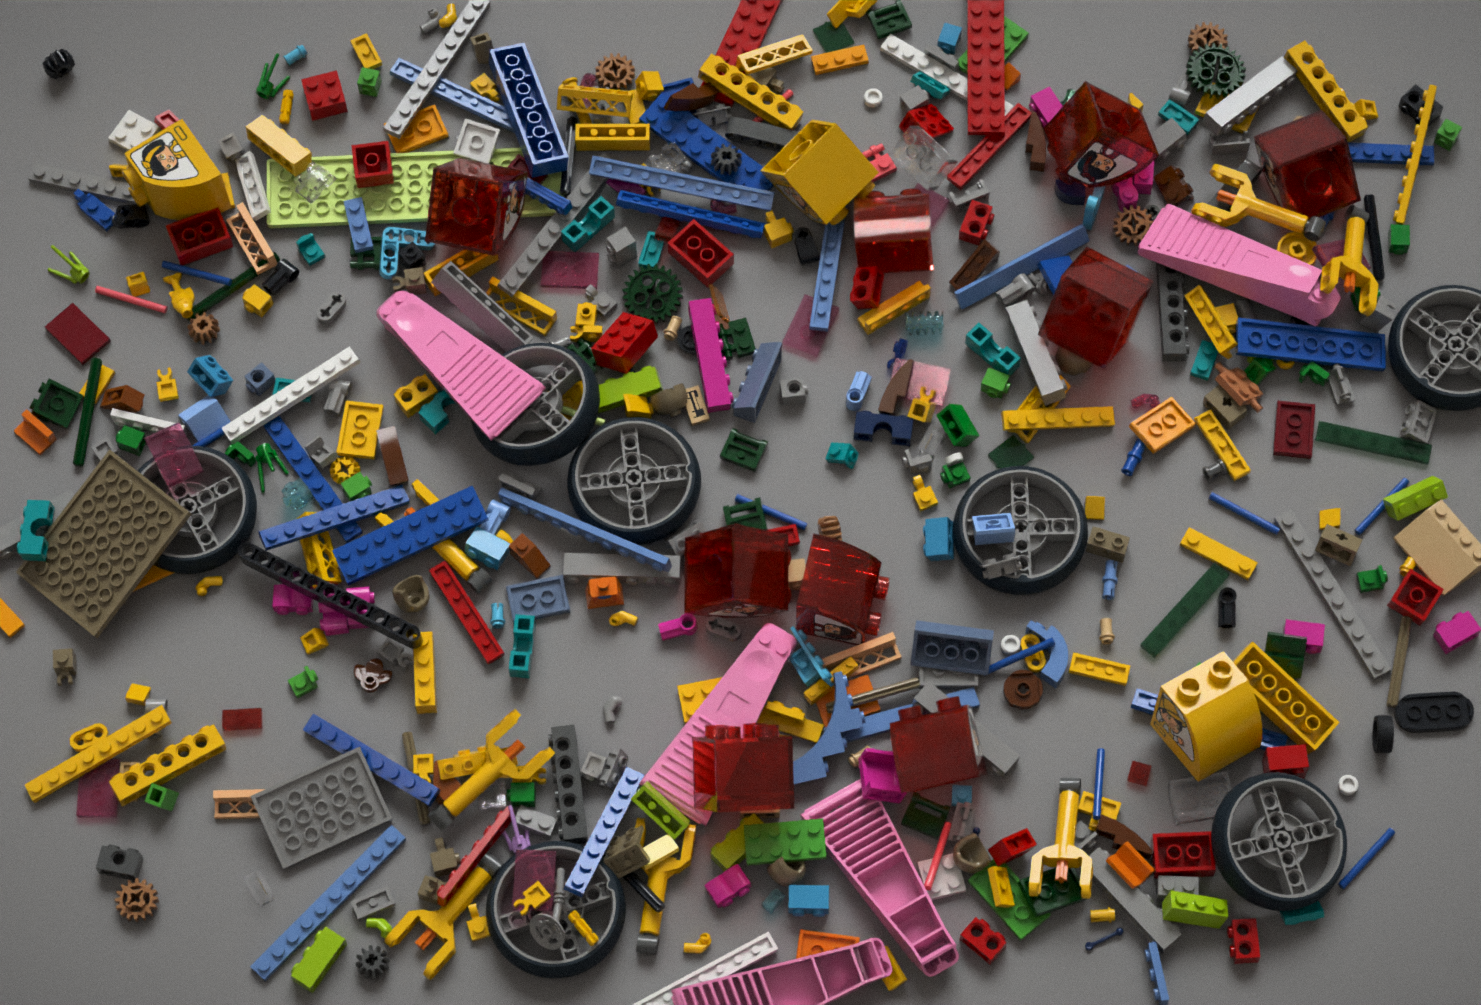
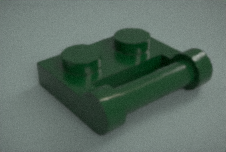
M901 0L876 10L866 11L867 18L878 39L912 28V23ZM896 10L899 11V12H896V13H893V14H890V15L881 17V18H879V19H876V17H878V16H881V15H884V14H887V13H890V12H893V11H896Z
M732 428L720 454V459L755 472L767 448L768 441H760L739 433L737 429ZM735 439L757 447L758 450L751 449L734 441Z
M760 497L755 498V501L731 507L729 505L723 506L727 528L732 529L728 530V532L736 530L741 533L738 530L741 528L768 530ZM754 508L757 509L755 513L732 518L731 515Z
M914 792L901 825L937 840L949 815L951 806H943L920 796V793ZM918 803L942 814L940 818L915 808L916 804Z

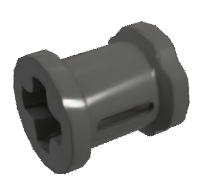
M1221 459L1216 460L1215 464L1202 468L1203 474L1209 483L1220 475H1227L1226 466Z

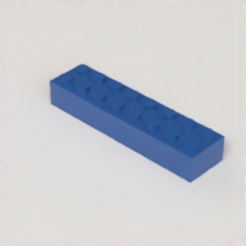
M525 43L490 49L488 64L531 177L566 171L569 156Z

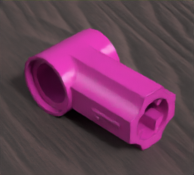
M689 613L682 615L680 618L658 624L662 641L682 635L691 636L698 629L695 616ZM688 621L693 623L689 628L683 626Z

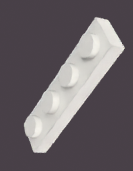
M249 151L237 158L235 163L251 217L257 221L269 214L271 210L254 154Z
M112 408L110 414L112 421L121 427L124 425L131 426L133 429L139 431L147 430L155 435H168L175 440H179V438L186 439L188 433L185 425L114 408Z

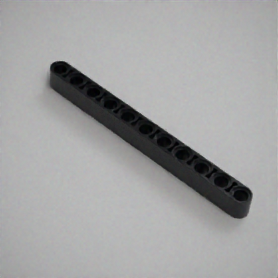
M247 542L239 546L238 554L246 566L409 648L416 649L422 645L423 638L417 626L252 543ZM252 552L250 556H245L246 553ZM268 560L266 564H261L262 561ZM279 569H285L283 572L277 573ZM296 577H301L300 580H298V581H293L294 578H296ZM318 585L315 589H310L311 586ZM334 593L332 597H326L328 594ZM344 602H351L349 605L343 606ZM367 610L366 613L359 614L360 611ZM384 618L382 622H376L377 619ZM396 626H399V627H400L399 630H397V631H392V629H393L394 627H396ZM411 635H417L415 639H409Z

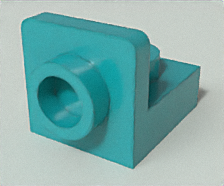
M312 233L303 235L296 241L298 251L309 266L325 258L324 252L315 241Z

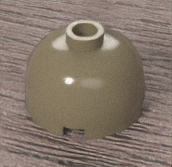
M1069 337L1058 346L1056 361L1060 370L1064 373L1074 376L1087 372L1092 366L1094 358L1093 349L1085 339Z
M681 383L673 386V388L665 389L652 395L649 401L658 414L663 416L670 414L672 418L681 414V409L687 403L688 395L684 384Z

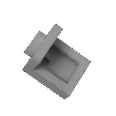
M234 132L217 140L228 161L231 159L235 161L244 153Z
M316 436L304 446L310 458L322 469L337 458L335 452L325 445L320 436Z
M909 449L904 451L902 462L904 468H908L910 474L926 472L929 468H932L930 454L911 458Z
M588 751L583 767L580 770V773L583 774L582 778L592 782L594 779L599 780L607 757Z

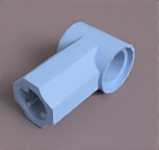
M856 372L851 387L847 391L846 407L851 411H858L862 407L863 399L872 379V376L866 372ZM851 398H857L858 400L853 401Z
M493 499L486 511L489 521L482 523L480 528L496 535L502 522L504 523L507 520L511 507Z

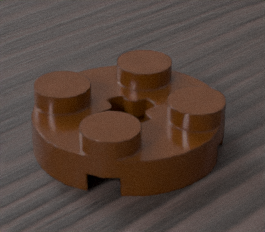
M1015 671L1004 683V697L1011 707L1018 709L1032 708L1038 705L1042 697V682L1031 671ZM1022 685L1029 690L1025 694L1018 691Z

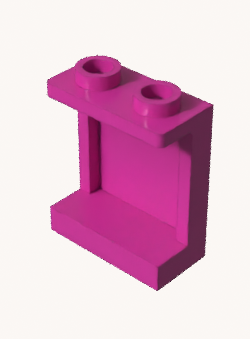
M866 748L858 759L863 798L900 804L907 794V787L901 786L894 752Z

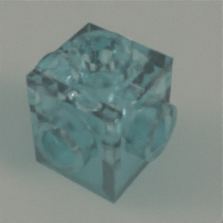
M301 478L287 483L281 490L283 494L282 501L287 508L291 506L294 511L303 509L313 499L311 490Z

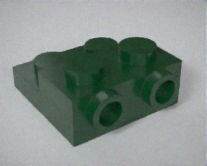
M49 378L46 383L42 382L38 389L40 396L38 400L34 398L29 408L32 409L31 413L35 417L47 423L50 421L67 429L83 395Z
M1267 632L1264 652L1295 681L1297 678L1301 679L1307 637Z

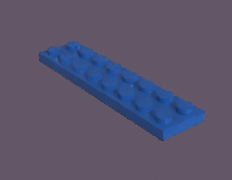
M661 93L639 118L640 123L650 124L652 132L690 158L717 180L770 191L774 186L760 171L763 166L740 149H738V153L742 154L740 159L742 164L738 167L737 172L732 171L729 176L727 172L721 175V170L715 171V166L711 165V153L715 152L716 146L721 148V144H724L728 147L731 143L688 111L665 110L663 107L669 99L665 94Z
M1237 318L1236 355L1303 363L1314 362L1329 366L1340 364V366L1382 372L1386 369L1385 334L1247 318Z
M472 485L332 551L349 586L489 521Z

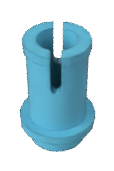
M297 45L296 49L283 56L289 66L302 57L306 58L305 55L308 53L303 45Z
M497 603L491 604L492 619L490 624L493 628L500 629L506 623L505 619H503V604L499 603L497 608Z

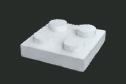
M128 110L108 139L110 142L128 151L160 131V127Z
M465 119L453 152L454 155L489 165L501 130Z
M953 853L942 856L931 890H926L931 900L966 892L962 872L953 861ZM932 859L917 862L923 885L925 884Z

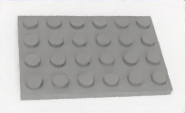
M360 747L250 796L283 869L392 819Z

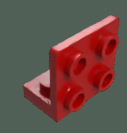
M933 104L908 111L898 126L921 152L928 149L934 138L951 133L954 130L949 121L944 118Z

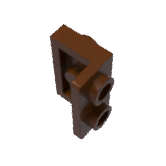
M1172 165L1153 178L1166 202L1178 206L1186 199L1193 200L1192 192L1194 191L1190 184L1185 182L1183 171Z

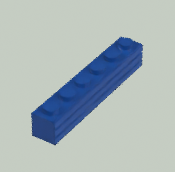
M516 172L510 179V182L512 183L526 176ZM526 177L524 194L565 216L573 208L570 200ZM523 181L520 183L518 187L522 193H524Z

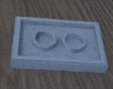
M563 575L506 586L513 624L515 614L535 616L536 620L571 613Z

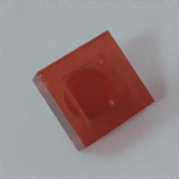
M1132 761L1127 781L1146 786L1152 766Z

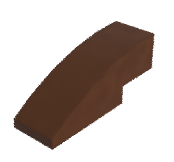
M710 82L699 88L692 83L672 94L663 108L669 111H690L704 108L713 103L719 91Z
M1032 111L1025 152L1032 153L1029 170L1044 172L1046 141L1041 122L1036 112Z
M909 359L893 376L882 396L878 409L879 412L894 415L898 397L906 399L914 360Z
M395 426L376 430L390 486L409 481Z
M1101 814L1096 829L1098 836L1113 840L1112 848L1117 850L1128 841L1143 858L1150 860L1153 850L1140 836L1124 824Z

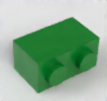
M949 404L936 415L954 446L967 447L980 436L962 405Z

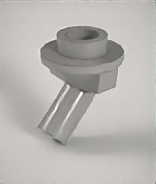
M1032 273L1028 276L1032 284L1036 286L1037 292L1047 295L1051 291L1044 277L1039 280Z

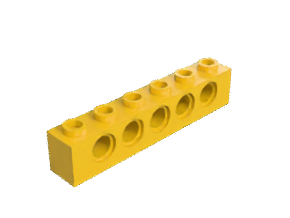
M1304 40L1288 49L1284 58L1298 70L1296 73L1297 78L1323 114L1328 118L1329 122L1340 132L1342 140L1344 142H1352L1364 135L1368 128L1366 120L1359 115L1355 105L1348 100L1345 91L1337 85L1334 76L1329 74L1324 62L1316 56L1313 47Z
M711 53L699 69V79L706 83L710 82L718 91L773 126L794 130L802 120L803 111L799 106L792 105L781 95H776L769 87L759 84L752 76L743 74L736 66L729 65L720 56H715ZM722 72L725 75H718L717 73ZM732 82H738L740 85H734ZM752 91L755 95H750L748 92ZM764 101H768V102H770L771 104H770V105H766V104H764L763 102H764ZM779 111H784L786 114L782 115Z
M214 724L204 726L193 736L188 735L180 743L167 746L160 754H153L145 762L134 764L129 768V771L114 775L109 781L110 787L123 807L148 793L151 783L161 786L225 751V742ZM200 742L207 743L203 748L197 747V744ZM183 751L189 752L187 757L179 756ZM165 761L172 762L168 767L162 766ZM149 770L154 771L152 776L144 775ZM130 780L137 781L134 786L127 785Z

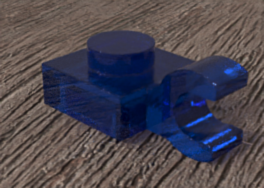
M900 338L899 342H895L893 348L895 357L888 361L887 368L890 369L894 362L898 364L897 371L901 368L908 340Z

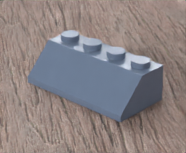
M781 342L761 343L759 349H755L752 360H754L753 364L747 367L745 373L747 378L745 382L742 381L738 390L740 392L739 397H735L732 403L734 416L753 423L756 422L782 360Z
M916 620L910 665L988 675L994 630Z

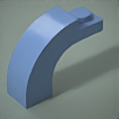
M1031 620L1026 626L1025 633L1036 635L1040 642L1052 637L1055 641V645L1046 648L1050 659L1042 669L1040 679L1056 689L1067 669V644L1055 627L1051 625L1046 631L1042 624Z

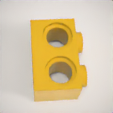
M426 374L415 377L407 386L398 388L394 393V398L406 417L410 418L419 412L424 404H429L438 393V390ZM423 387L428 388L424 392L419 391ZM405 398H412L409 402L403 401Z

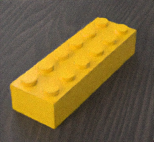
M1253 641L1232 661L1248 679L1256 697L1259 710L1297 745L1306 744L1307 754L1315 751L1340 723Z

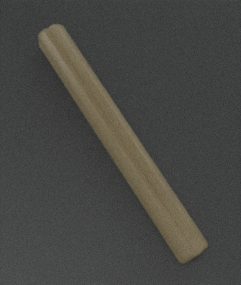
M1402 616L1387 698V706L1392 708L1398 705L1412 619L1407 616Z
M912 678L853 695V706L850 707L919 688L920 681L918 678ZM834 701L826 704L828 713H832Z
M405 732L402 734L408 768L413 773V755H417L412 732ZM415 798L420 824H429L430 818L428 817L427 805Z

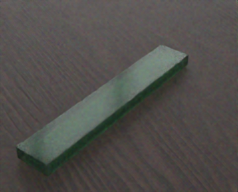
M1319 421L1315 437L1316 441L1427 465L1432 449L1430 444Z
M1214 562L1144 639L1140 647L1156 658L1225 582L1230 574Z

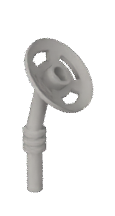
M563 868L557 869L556 891H554L553 896L555 906L552 916L543 913L537 914L531 919L529 925L530 932L536 942L551 950L560 948L565 942V932L559 923L562 907L565 904L564 895H566L564 891L565 869ZM548 918V920H544L543 922L538 919ZM557 937L559 939L558 942H550V938Z

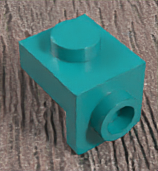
M831 442L825 459L829 463L845 464L849 469H853L859 452L849 443Z

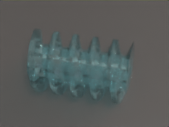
M923 311L919 313L918 317L915 312H912L911 317H909L908 312H905V332L908 330L910 336H912L914 330L917 335H920L921 330H923L925 335H927L928 330H931L932 335H935L936 329H938L940 334L943 333V311L941 316L938 311H935L933 316L930 311H927L926 317Z

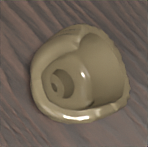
M412 575L395 585L392 591L393 599L397 606L409 613L424 609L430 598L428 586L420 575Z
M975 833L959 840L953 848V861L964 872L976 873L991 863V858L986 848Z
M782 856L767 867V873L773 881L786 887L798 884L806 872L804 861L785 862Z

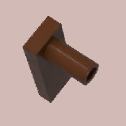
M984 239L949 283L959 290L976 281L990 263L999 258L1000 251L988 240Z

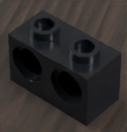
M1415 84L1401 97L1398 107H1400L1404 114H1408L1413 118L1416 124L1420 125L1421 118H1418L1420 107L1424 108L1425 101H1422L1424 90ZM1434 100L1428 127L1441 116L1443 106L1436 100Z

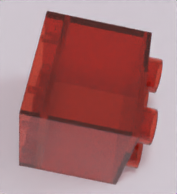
M1086 247L1062 274L1038 335L1105 370L1129 341L1154 281Z
M746 723L743 724V734H741L740 726L705 725V736H692L694 808L713 812L794 809L792 736L779 734L778 724Z

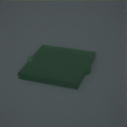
M826 21L823 25L813 29L814 34L826 53L841 50L854 44V40L843 22L837 28H834L831 21Z
M1014 435L988 454L996 464V467L1000 469L1010 466H1024L1034 458L1026 449V445L1022 444Z

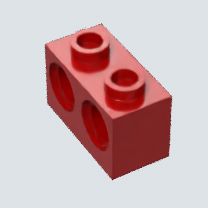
M971 200L959 230V239L979 246L981 241L987 238L988 224L992 225L995 216V214H992L993 206ZM977 214H983L984 217H978ZM971 230H977L978 232L972 233Z
M877 266L856 268L850 301L857 309H875L879 307L884 274Z
M1025 828L1001 839L989 848L988 851L999 867L1025 855L1037 843L1029 830Z
M977 917L960 934L959 939L989 965L1006 948L1007 943L1001 933H995L990 929V925L985 920H979ZM973 930H979L981 931L982 935L979 937H975L971 934V932ZM993 942L997 945V948L991 950L987 947V944Z
M1256 918L1232 920L1230 926H1227L1228 938L1232 940V946H1229L1230 958H1234V964L1258 963L1260 960ZM1244 928L1247 934L1240 935L1237 929ZM1239 948H1247L1249 950V954H1242L1239 951Z

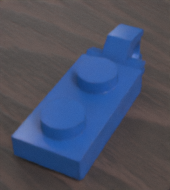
M79 188L73 193L75 199L79 201L77 204L81 211L107 232L113 226L111 219L115 213L98 198L90 193L86 195Z

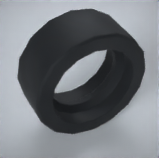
M1376 715L1374 717L1372 741L1375 753L1392 752L1394 742L1392 716Z

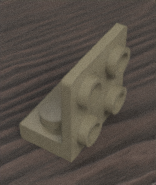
M642 825L629 829L626 834L620 837L615 836L608 846L603 862L615 873L618 879L650 863L651 858L640 844L644 831Z

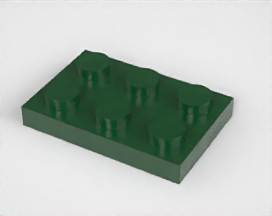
M1056 868L1044 871L1041 893L1038 897L1029 896L1030 876L1018 881V885L1035 917L1087 900L1081 897L1080 878L1074 868H1068L1067 881L1063 883L1055 881Z

